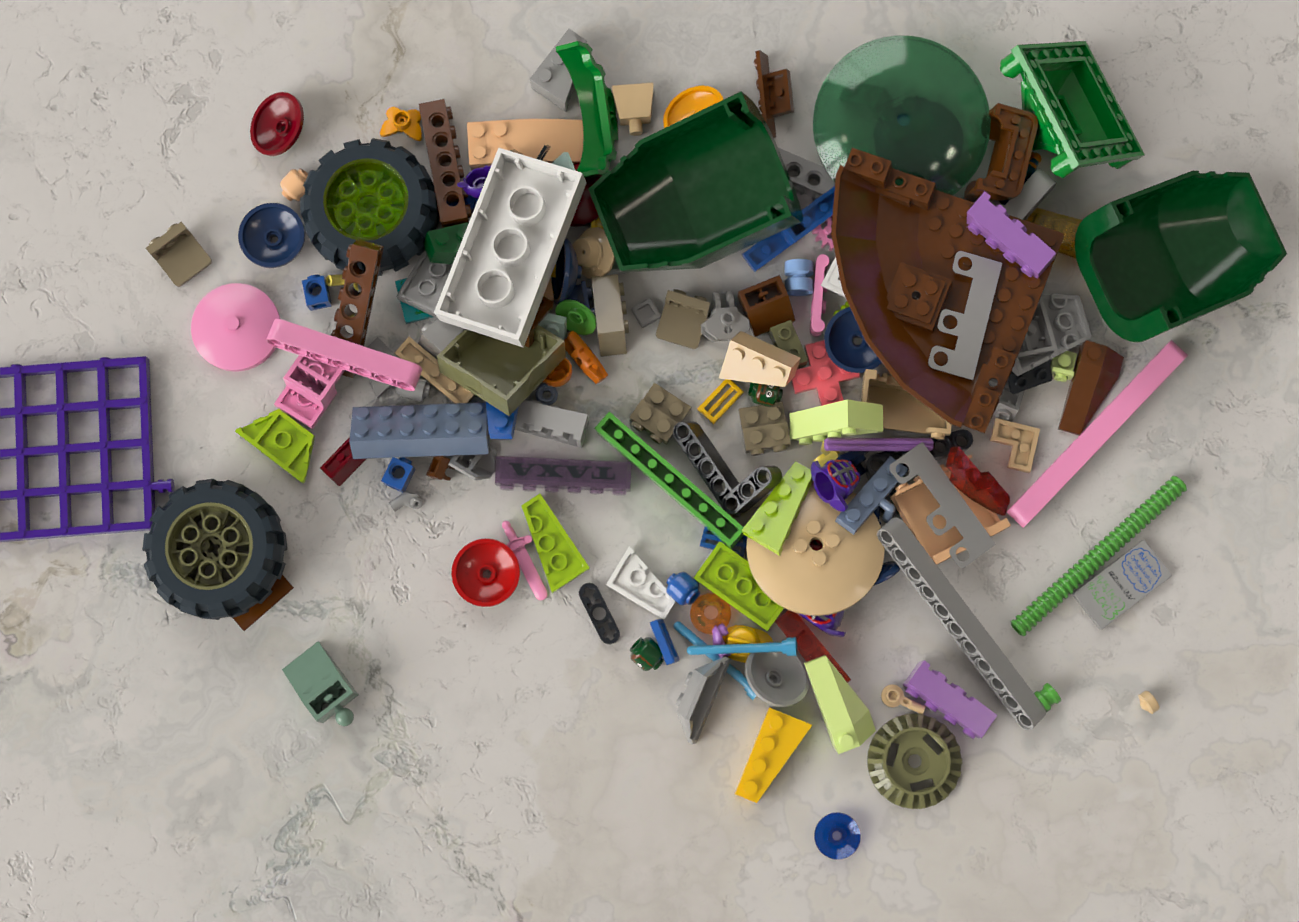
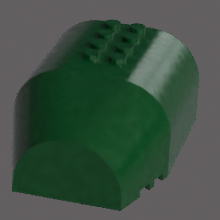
M742 91L639 140L634 145L635 148L627 156L621 157L619 159L620 162L611 171L608 170L588 189L619 270L622 272L701 269L803 222V213L799 199L773 135L755 103Z
M1199 171L1187 172L1104 205L1081 221L1075 235L1076 260L1103 320L1116 335L1130 342L1146 341L1250 295L1254 291L1255 286L1265 279V275L1272 271L1287 255L1250 173L1226 172L1224 174H1216L1215 171L1199 173Z

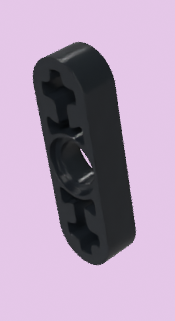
M593 583L583 584L579 589V597L601 641L608 645L616 643L620 637V632L598 587ZM588 587L590 590L594 589L596 591L593 594L595 601L601 600V603H596L591 608L587 606V604H592L590 599L583 597V594L586 593L585 589ZM597 607H601L606 611V616L602 620H596L593 617V611ZM610 619L612 623L607 625L610 630L616 631L613 634L614 639L604 638L603 635L606 633L604 627L602 626L599 629L597 625L603 624Z

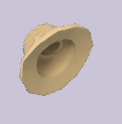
M600 227L588 228L573 243V248L577 254L578 265L582 267V274L591 279V277L604 276L611 271L615 257L605 231Z

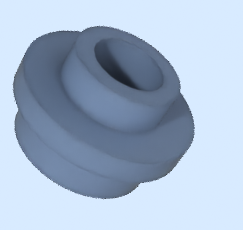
M546 383L540 385L536 390V399L543 403V405L550 406L558 398L557 389L548 386ZM550 392V398L545 399L543 393Z

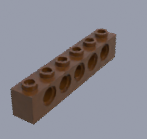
M445 99L420 103L419 109L442 227L469 222L468 218L472 217L470 204H465V198H468V194L464 192L463 188L457 186V183L461 182V178H465L462 165H458L457 159L461 158L459 146H454L453 139H457L455 126H450L449 120L453 119L451 106H446ZM438 123L443 124L441 127H434ZM440 143H447L443 147L438 146ZM445 162L451 163L449 166H442ZM448 182H455L452 186H445ZM451 202H459L456 206H449Z
M360 239L349 245L346 257L349 258L348 266H345L342 274V279L345 280L344 287L340 289L338 300L341 303L340 308L335 312L334 321L337 323L331 336L361 346L365 345L384 246ZM358 261L365 264L366 271L358 267ZM354 283L361 286V292L355 290ZM349 304L356 306L357 313L350 310ZM345 325L353 329V334L346 331ZM345 370L342 375L354 378L357 374Z

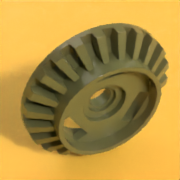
M923 714L901 715L886 722L872 738L867 755L868 772L875 788L888 801L904 808L923 809L938 804L947 798L956 787L961 775V749L953 733L949 731L947 726L935 718ZM926 734H929L941 746L943 751L939 755L922 739ZM893 742L899 745L894 764L889 766L886 762L891 743ZM913 754L921 758V764L917 768H912L908 763L909 757ZM932 778L934 786L912 792L911 783Z

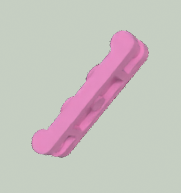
M824 254L817 257L814 265L810 334L814 337L821 336L825 328V323L821 320V313L825 314L826 300H822L823 292H827V289L822 287L821 284L830 260Z

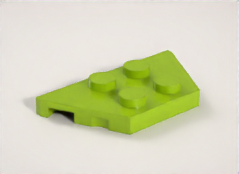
M277 409L270 412L267 416L260 417L254 420L253 423L235 430L237 434L304 484L306 482L315 436L283 411Z

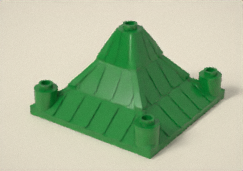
M1086 41L1016 45L1011 49L1012 53L1001 60L1000 70L1005 77L1013 79L1021 74L1023 79L1021 82L1022 110L1033 113L1038 119V128L1032 151L1045 149L1057 154V156L1051 159L1050 168L1054 175L1064 178L1078 168L1106 163L1113 168L1120 169L1129 162L1138 160L1145 155Z

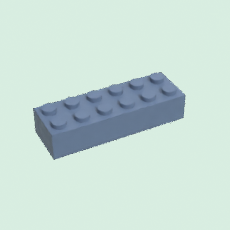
M486 403L353 407L349 440L353 459L489 454Z

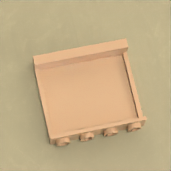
M959 455L950 460L951 465L947 467L941 464L942 470L990 537L1011 526L1007 518L1000 521L967 461L972 458V455L965 458ZM917 476L913 479L915 483L908 485L906 482L896 487L895 490L897 492L890 496L903 522L935 564L938 565L951 558L950 548L964 538L955 526L941 536L934 533L926 518L938 509L940 504L920 476ZM936 515L933 518V525L937 529H943L946 526V519L942 515ZM959 547L956 550V555L967 549Z

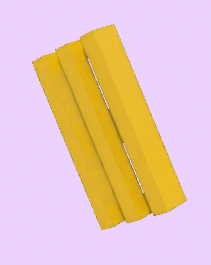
M725 379L697 410L714 425L741 397L744 391L732 380ZM729 384L731 387L706 411L705 408ZM735 390L737 393L713 417L711 414Z

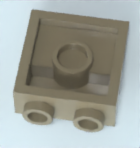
M654 383L645 397L641 399L629 419L632 422L631 426L640 432L645 430L651 434L649 437L658 444L663 442L667 445L673 436L674 426L679 422H683L691 410V406Z
M777 402L772 407L758 405L738 409L745 453L757 456L764 454L765 450L773 449V452H782L787 450L786 447H790L791 442L783 402Z

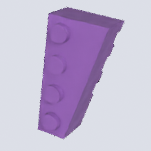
M984 191L967 211V228L975 235L981 234L986 238L985 242L991 248H999L1004 252L1003 256L1009 262L1018 263L1022 267L1021 271L1027 276H1034L1038 279L1055 259L1056 252L1034 233L1028 235L1026 227L1018 219H1009L1006 209L1000 204L994 206L989 201L991 196Z
M925 660L917 663L903 684L907 688L905 692L915 699L918 696L926 701L924 705L933 712L939 710L945 715L943 718L950 724L955 726L957 723L963 727L962 732L972 739L975 737L982 738L997 715L974 697L970 696L968 698L965 690L958 685L948 684V679L941 672L933 669L930 671L928 669L930 664Z

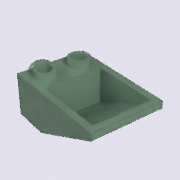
M319 641L282 669L302 703L317 722L324 723L335 713V719L339 725L348 726L353 722V712L343 707L359 694ZM345 689L347 692L340 696V691ZM327 703L328 707L322 710V705Z

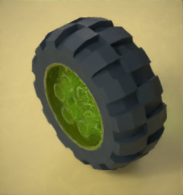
M373 138L370 143H361L360 139L343 143L344 149L336 153L330 150L319 159L321 165L316 171L310 170L303 184L305 195L300 198V215L304 220V229L312 244L324 259L334 263L340 270H344L345 266H348L349 258L346 257L349 245L360 239L384 246L378 276H382V271L394 269L397 272L410 265L408 260L414 255L420 256L424 252L423 241L427 232L436 230L439 214L437 212V199L432 179L425 166L417 161L414 154L402 146L397 148L391 146L390 141ZM366 179H375L370 185L364 184ZM350 187L354 188L351 194H344ZM385 190H393L392 195L389 197L382 196ZM404 203L403 210L393 208L391 204ZM370 205H373L374 208H371V211L368 212L366 208H369ZM345 209H352V213L349 216L342 215ZM388 211L391 212V215L386 219L380 217ZM367 220L371 221L369 227H360V225L364 224ZM355 222L356 225L350 235L345 230ZM381 223L386 232L378 235L376 225L378 227ZM358 261V267L366 271L365 264Z

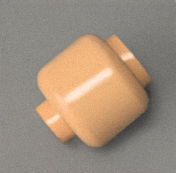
M301 168L299 170H290L280 182L283 189L282 195L289 201L293 199L300 201V198L305 195L303 184L308 173Z

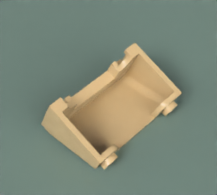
M865 370L861 402L883 405V429L929 434L932 439L943 440L945 436L951 434L952 425L902 389L893 376H887V373H883L882 377H880V374H877V370Z

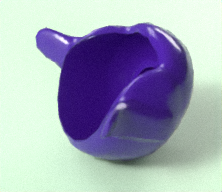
M486 165L484 168L473 169L463 179V182L457 183V186L463 188L466 194L479 199L491 166Z

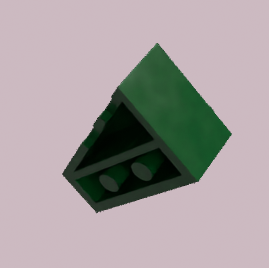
M469 222L427 232L423 245L430 263L453 264Z

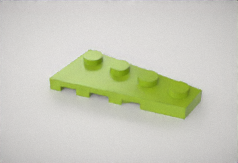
M795 461L783 476L781 482L773 489L742 529L743 535L780 556L783 550L782 546L791 532L790 528L793 521L800 512V505L805 500L813 482L811 470Z
M539 493L521 506L553 594L589 570L590 567Z

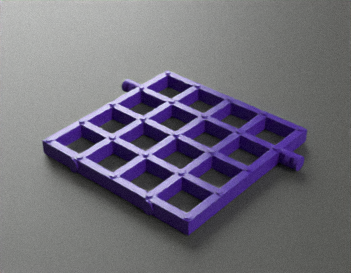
M146 356L116 359L102 357L100 360L26 366L13 364L11 367H1L0 378L14 377L15 407L0 408V419L15 418L16 448L0 449V460L16 458L17 490L0 491V501L17 500L18 531L0 533V542L150 531L153 522L149 519L155 512V491H159V493L168 491L170 493L174 492L175 486L173 478L167 479V481L159 479L158 482H154L149 358ZM139 367L140 397L109 400L108 370ZM97 371L98 401L68 403L67 373ZM55 374L56 404L27 406L26 376ZM140 408L141 438L111 441L110 410ZM98 411L100 442L69 444L68 413ZM57 414L58 445L28 447L27 417ZM142 449L143 480L112 482L111 451ZM100 452L101 483L71 485L70 454ZM58 455L59 486L29 489L28 457ZM143 490L144 521L114 524L113 492ZM101 493L102 525L72 527L71 495ZM59 496L60 528L30 530L29 499Z

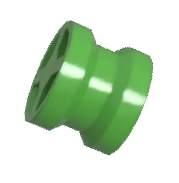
M1048 683L1043 685L1041 691L1034 692L1046 712L1051 709L1054 703L1058 704L1061 702L1059 694Z

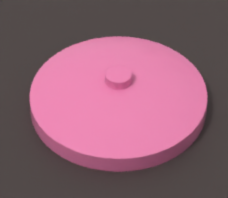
M241 283L226 284L209 292L197 305L191 322L192 339L201 356L213 366L233 372L249 370L262 364L274 352L276 347L267 343L266 339L274 320L280 319V315L272 300L258 288Z

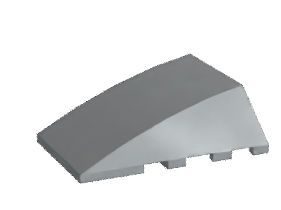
M1041 295L1012 370L1016 376L1092 338L1079 295Z

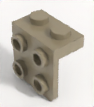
M182 222L171 225L164 235L152 239L149 246L146 247L149 254L158 262L177 287L184 285L212 263L211 258Z
M678 289L668 290L664 309L656 330V337L690 349H697L702 336L701 324L708 317L711 303L701 296H695L694 298L687 296L684 291Z

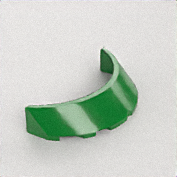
M576 41L556 46V52L571 76L582 114L583 152L577 171L583 173L584 178L601 177L609 170L611 161L616 160L617 156L614 148V141L618 140L616 108L611 88H608L604 81L605 71L602 65L597 64L592 56L593 49L589 44Z

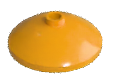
M710 86L688 88L679 93L667 106L663 117L664 128L724 100L718 90Z

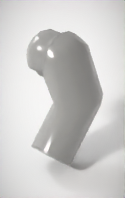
M404 492L389 502L394 512L403 506L419 509L423 504L422 497L410 492Z

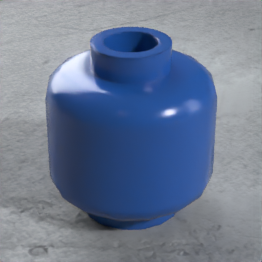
M686 572L674 573L666 582L668 584L667 593L679 605H691L700 595L699 582Z

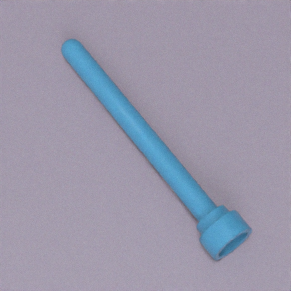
M677 621L674 623V629L694 646L707 645L681 622ZM706 654L712 661L721 659L719 654ZM729 664L727 673L744 686V690L747 692L746 695L754 700L757 695L750 688L746 676Z
M788 637L786 640L778 643L689 646L687 653L689 655L782 652L787 654V656H797V638Z

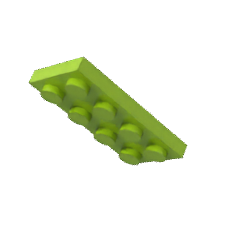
M720 541L693 577L701 585L766 631L770 629L784 609L761 590L751 573L748 561Z

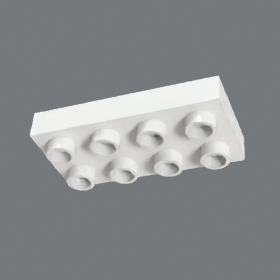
M498 148L435 308L434 314L440 321L524 348L584 191L586 180L583 173Z

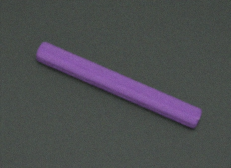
M826 438L824 440V449L826 451H910L923 442L927 449L931 451L933 450V440L931 438Z

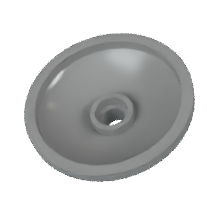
M782 652L750 653L746 660L745 675L750 688L761 700L777 707L795 705L804 698L810 686V679L804 665L805 661L798 652L797 656H787V654Z

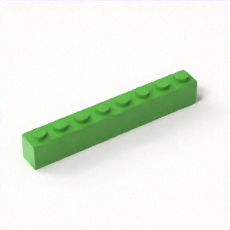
M608 412L594 428L597 434L731 550L744 536L742 532L744 527L612 413Z

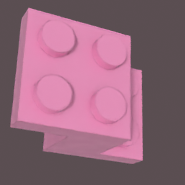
M299 355L283 377L286 387L275 401V407L313 429L336 396L335 384L345 370Z

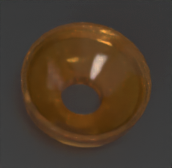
M706 593L699 596L692 604L690 619L698 631L710 635L715 626L717 627L720 624H724L725 627L728 626L731 619V609L727 602L714 593ZM714 606L717 609L718 615L715 619L710 620L705 617L704 610L706 607Z

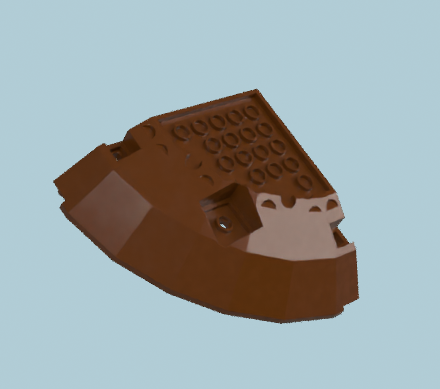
M852 148L845 167L840 165L836 174L831 236L842 290L866 343L902 389L949 424L959 428L963 425L985 434L998 406L1006 382L1016 363L1055 259L1038 279L1034 276H1027L1021 271L1022 267L1018 263L1009 262L1003 256L1004 252L999 248H991L985 242L986 238L981 234L975 235L967 228V211L973 206V202L936 190V183L893 169L892 161ZM902 179L904 183L898 186L895 184L896 180ZM1009 215V219H1018L1026 227L1028 235L1034 233L1055 251L1057 256L1065 235L1064 233ZM958 251H964L1002 263L973 380L933 369L928 364L931 349L934 346L955 351L958 336L940 331L938 329V322L941 311L944 309L962 314L965 312L973 278L953 271V263ZM961 257L958 260V266L961 270L968 271L972 267V261L968 257ZM919 292L921 296L915 300L912 298V294ZM947 315L943 319V324L947 329H954L957 326V319L953 315ZM941 351L937 352L934 355V362L939 366L946 365L948 362L947 354ZM991 379L997 380L998 384L995 387L989 385Z

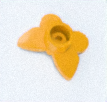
M390 107L387 110L388 120L381 127V137L404 132L416 141L422 140V131L418 124L421 121L420 111L411 109L406 112L397 107Z

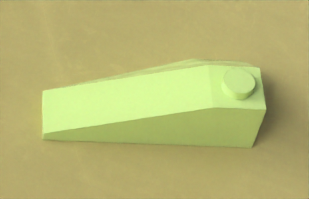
M826 655L805 662L804 665L833 747L838 754L861 746L876 731L869 709Z

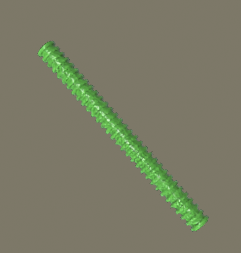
M1172 476L1170 480H1167L1165 485L1160 487L1161 490H1156L1155 494L1150 496V499L1145 500V504L1142 503L1140 508L1135 509V513H1130V517H1126L1124 519L1125 522H1120L1119 527L1116 526L1114 531H1110L1109 536L1106 535L1104 537V541L1100 540L1099 545L1094 546V550H1089V554L1083 556L1084 559H1079L1078 564L1075 563L1073 565V569L1069 568L1068 573L1063 574V578L1059 577L1057 583H1052L1053 587H1048L1047 592H1042V596H1038L1037 601H1032V605H1028L1026 611L1022 610L1021 615L1016 616V620L1012 619L1010 622L1014 630L1021 636L1027 635L1026 631L1030 632L1032 626L1036 627L1037 622L1042 621V617H1047V613L1053 611L1052 608H1057L1058 603L1061 604L1063 602V598L1067 599L1068 594L1074 592L1073 589H1078V585L1084 583L1083 580H1088L1089 575L1092 576L1094 574V570L1098 571L1099 566L1105 564L1104 561H1109L1110 556L1113 557L1115 552L1120 551V547L1123 548L1125 543L1130 542V538H1135V534L1141 532L1140 529H1145L1146 524L1149 525L1151 520H1155L1156 515L1161 514V510H1166V506L1172 504L1171 501H1176L1177 497L1182 495V492H1186L1185 483L1177 476Z

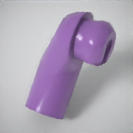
M724 624L715 626L712 629L713 645H726L722 637L728 634V630ZM719 654L720 658L728 657V656L731 655V654Z

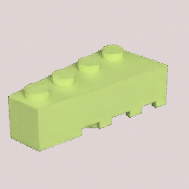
M847 399L790 413V440L799 441L800 445H811L812 441L823 442L826 438H841L883 432L882 404Z

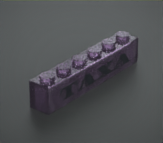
M496 456L495 484L500 486V490L511 491L514 487H523V491L530 492L536 491V488H545V492L553 493L558 492L559 489H568V493H581V490H590V494H603L604 491H613V495H626V492H631L632 462Z

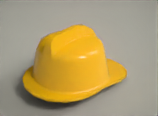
M744 625L728 627V634L722 637L726 644L773 642L768 633ZM732 653L728 657L734 661L746 663L750 653Z

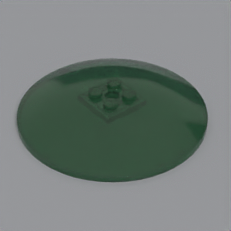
M896 35L883 37L862 44L849 52L827 75L820 88L814 107V143L820 161L834 183L839 166L845 167L851 149L855 148L892 161L893 169L936 183V190L953 196L973 177L986 153L991 123L989 104L982 84L974 71L952 50L932 40L916 36ZM899 115H907L910 120L909 124L901 126L897 122ZM898 179L895 182L898 186L904 183L902 179Z

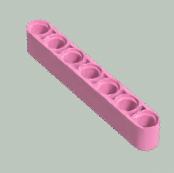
M281 319L274 320L266 339L267 343L276 348L407 391L415 390L423 370L413 362Z

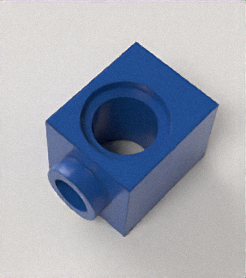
M315 274L308 276L306 280H302L306 305L310 311L332 307L329 288L324 276ZM321 287L322 291L319 295H312L314 288Z
M399 457V459L392 458L381 482L404 493L416 470L411 465L412 461L404 457ZM396 469H405V474L402 478L394 477Z

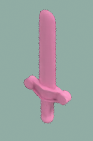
M504 521L502 528L505 530L504 532L509 540L507 546L515 554L535 597L538 600H544L548 595L547 590L525 548V545L533 541L532 536L527 535L518 538L510 522Z

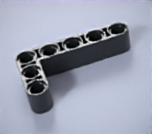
M679 422L674 426L673 435L722 509L728 514L747 512L781 482L782 472L777 466H760L739 483L697 422ZM711 463H712V465H713V470H712V471H711V469H710ZM767 472L769 473V480L766 478ZM751 485H752L753 490H754L753 494H751V491H750ZM735 500H737L738 502L737 508L735 506Z
M962 429L951 432L943 440L932 439L933 450L930 453L935 460L963 453L973 444V436L968 430ZM958 436L964 437L967 445L960 446L956 438ZM935 443H943L946 449L945 452H938L935 449ZM884 451L870 456L864 466L868 481L877 472L870 467L871 461H878L882 466L890 456L892 457L895 454L903 456L909 451ZM895 488L885 498L891 504H893L890 496L896 493ZM896 507L892 518L898 514ZM883 508L880 509L881 518L885 512Z

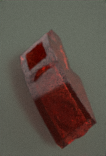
M959 446L951 447L946 467L951 472L950 482L963 494L984 508L1001 516L1006 515L1008 505L1010 504L1009 494L989 471L980 472Z
M788 610L775 621L787 638H797V650L807 662L826 655L846 682L851 681L850 677L796 612Z

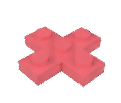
M824 340L805 345L810 366L797 369L795 377L791 380L794 394L816 389L821 406L843 401L839 383L859 378V373L847 372L836 366L826 352Z

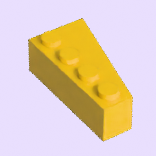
M769 707L734 794L757 803L812 725Z

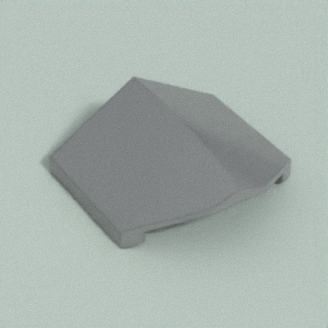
M489 443V454L454 455L448 465L473 480L490 479L497 469V447Z

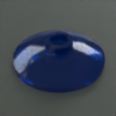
M839 812L827 814L816 825L814 831L815 844L819 851L828 858L835 860L845 859L851 856L860 844L861 834L859 826L847 814ZM835 831L841 834L839 840H834L832 837Z

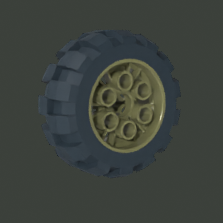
M214 478L199 480L191 487L186 488L182 486L169 495L170 500L163 507L158 505L149 519L153 523L149 533H144L142 551L146 552L147 557L144 567L149 581L155 584L157 593L168 604L178 608L181 612L202 619L219 620L224 617L234 618L249 612V608L255 604H261L273 592L271 588L277 579H281L286 565L283 562L284 551L288 550L286 533L282 530L280 525L281 519L274 508L258 493L243 484L230 480L216 481ZM229 517L236 519L230 527L225 528ZM213 519H217V528L214 530H210V521ZM201 520H203L202 529L197 524ZM196 529L197 537L189 541V532ZM236 531V540L231 543L228 542L229 533ZM184 543L190 544V548L183 550ZM214 544L220 547L218 555L212 552ZM249 545V554L237 552L236 547ZM194 552L195 560L188 564L186 557L189 553ZM234 554L235 562L232 565H227V556ZM213 564L214 573L206 576V567ZM199 566V573L196 579H194L191 573ZM221 569H226L232 579L224 582Z

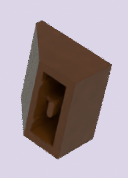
M780 275L738 291L737 299L745 317L749 319L750 329L754 337L768 333L771 327L786 321H796L789 295Z

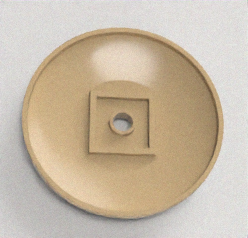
M813 481L805 500L800 505V512L793 521L789 537L782 546L781 555H777L748 537L746 551L749 567L756 583L771 600L792 612L810 616H822L846 610L867 595L881 572L885 548L877 537V532L881 529V526L874 512L853 535L835 522L841 511L836 510L829 503H825L819 498ZM852 492L847 497V499L844 500L847 503V505L856 496V494ZM812 540L821 541L822 549L818 551L811 549L809 543Z

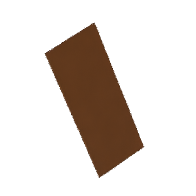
M282 574L281 579H277L271 590L273 592L261 604L257 603L249 608V612L234 617V621L245 631L294 587Z

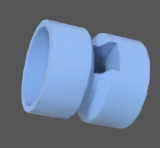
M807 259L785 261V275L788 278L784 281V286L788 295L807 296L813 294V280L810 278L813 276V261Z

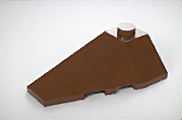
M1085 340L1080 345L1073 370L1075 372L1074 377L1070 381L1058 430L1078 436L1081 435L1118 380L1124 359L1122 355L1108 346Z

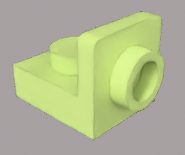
M1066 351L1051 359L1050 366L1054 380L1067 382V380L1070 381L1074 377L1075 372L1073 370L1077 353Z

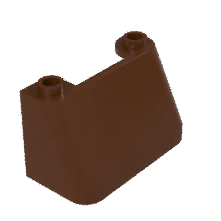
M997 103L983 116L981 133L986 139L995 141L986 178H978L971 181L965 189L964 200L976 202L984 191L991 196L989 201L1011 200L1021 193L1038 128V119L1033 113Z

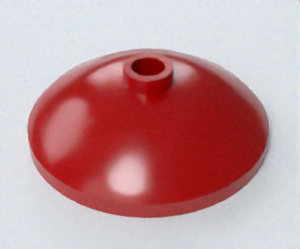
M494 539L472 541L465 545L454 559L451 572L453 585L458 594L473 605L480 607L496 606L506 601L516 590L520 579L519 562L513 551L500 541ZM486 570L491 571L489 578L483 577V573Z

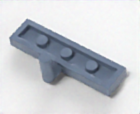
M890 456L851 500L848 504V509L837 516L835 522L853 535L878 506L885 510L882 517L883 522L887 523L892 519L895 506L885 498L899 483L889 469L890 464L896 461ZM900 463L896 466V473L898 476L904 477L909 469Z

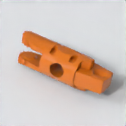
M571 331L567 339L565 338L564 340L565 350L595 384L600 383L608 376L607 372L582 338L576 332Z

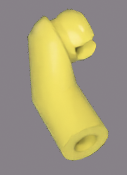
M342 274L328 275L326 277V284L328 286L344 285L345 280L342 279ZM354 283V288L358 291V284Z

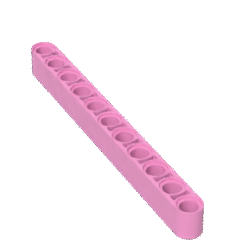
M1171 340L1006 513L1024 528L1188 355Z

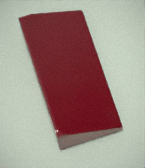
M350 437L320 467L338 486H341L366 460L353 459L349 442Z

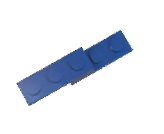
M835 186L802 209L803 222L756 243L741 254L754 272L833 215Z

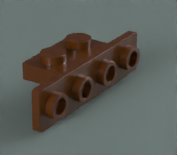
M761 50L755 51L754 65L758 72L756 86L760 92L758 106L773 138H776L774 117L794 113L790 71L783 69L770 73L768 55Z

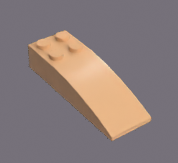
M511 119L467 122L469 166L471 171L476 168H484L486 165L491 166L498 148L508 151L515 149L525 156L536 159L544 145H549L551 147L543 161L552 163L563 152H568L573 164L581 162L584 137L582 120Z

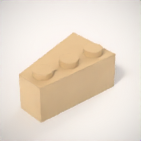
M740 331L730 341L719 378L786 387L795 377L801 358Z

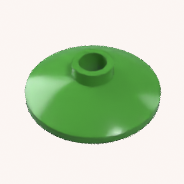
M564 300L556 306V315L566 317L567 329L569 331H574L579 335H589L596 329L595 315L582 303L574 300Z

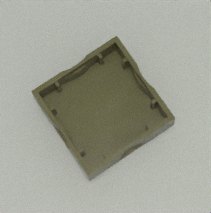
M537 325L534 329V343L529 348L525 345L523 348L466 329L457 335L437 355L439 371L510 416L566 357L565 341L540 325Z

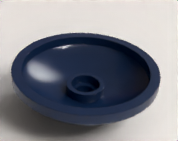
M265 203L253 208L245 215L239 227L238 241L242 252L251 262L264 268H278L287 265L299 255L305 242V229L298 214L290 207L279 203ZM278 237V241L275 243L271 242V239Z
M567 238L564 240L556 261V277H552L551 282L555 304L567 300L575 288L577 279H580L582 274V267L578 265L577 254Z
M847 307L835 314L829 321L824 336L826 352L832 362L839 368L851 373H864L866 369L873 370L881 365L882 362L866 343L851 308ZM855 337H860L862 339V343L860 345H856L853 342Z

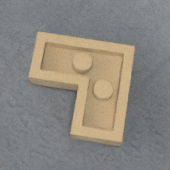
M996 418L990 441L1012 446L1007 468L1030 473L1040 429Z

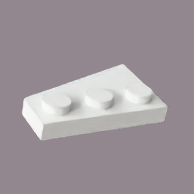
M629 546L606 586L665 620L676 601L667 593L663 584Z

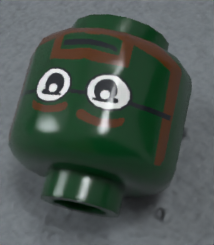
M750 383L748 389V396H751L753 403L772 407L776 401L780 402L783 395V389H780V386Z
M640 637L630 648L631 660L643 671H649L652 668L656 670L664 661L659 645L650 637L644 639Z

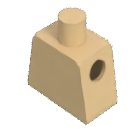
M653 82L612 86V95L619 123L622 126L629 125L630 135L632 136L642 135V124L651 123L654 93Z

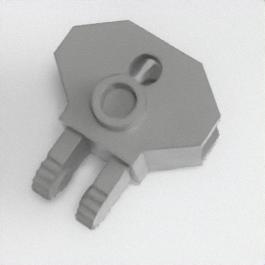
M732 291L726 292V308H721L719 292H713L712 294L713 310L710 311L711 316L701 324V334L712 342L731 341L740 331L746 333L750 329L749 319L739 313L737 307H734Z

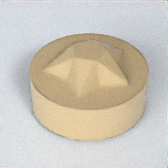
M1144 691L1138 695L1140 706L1143 710L1151 714L1159 710L1160 707L1157 700L1149 691Z

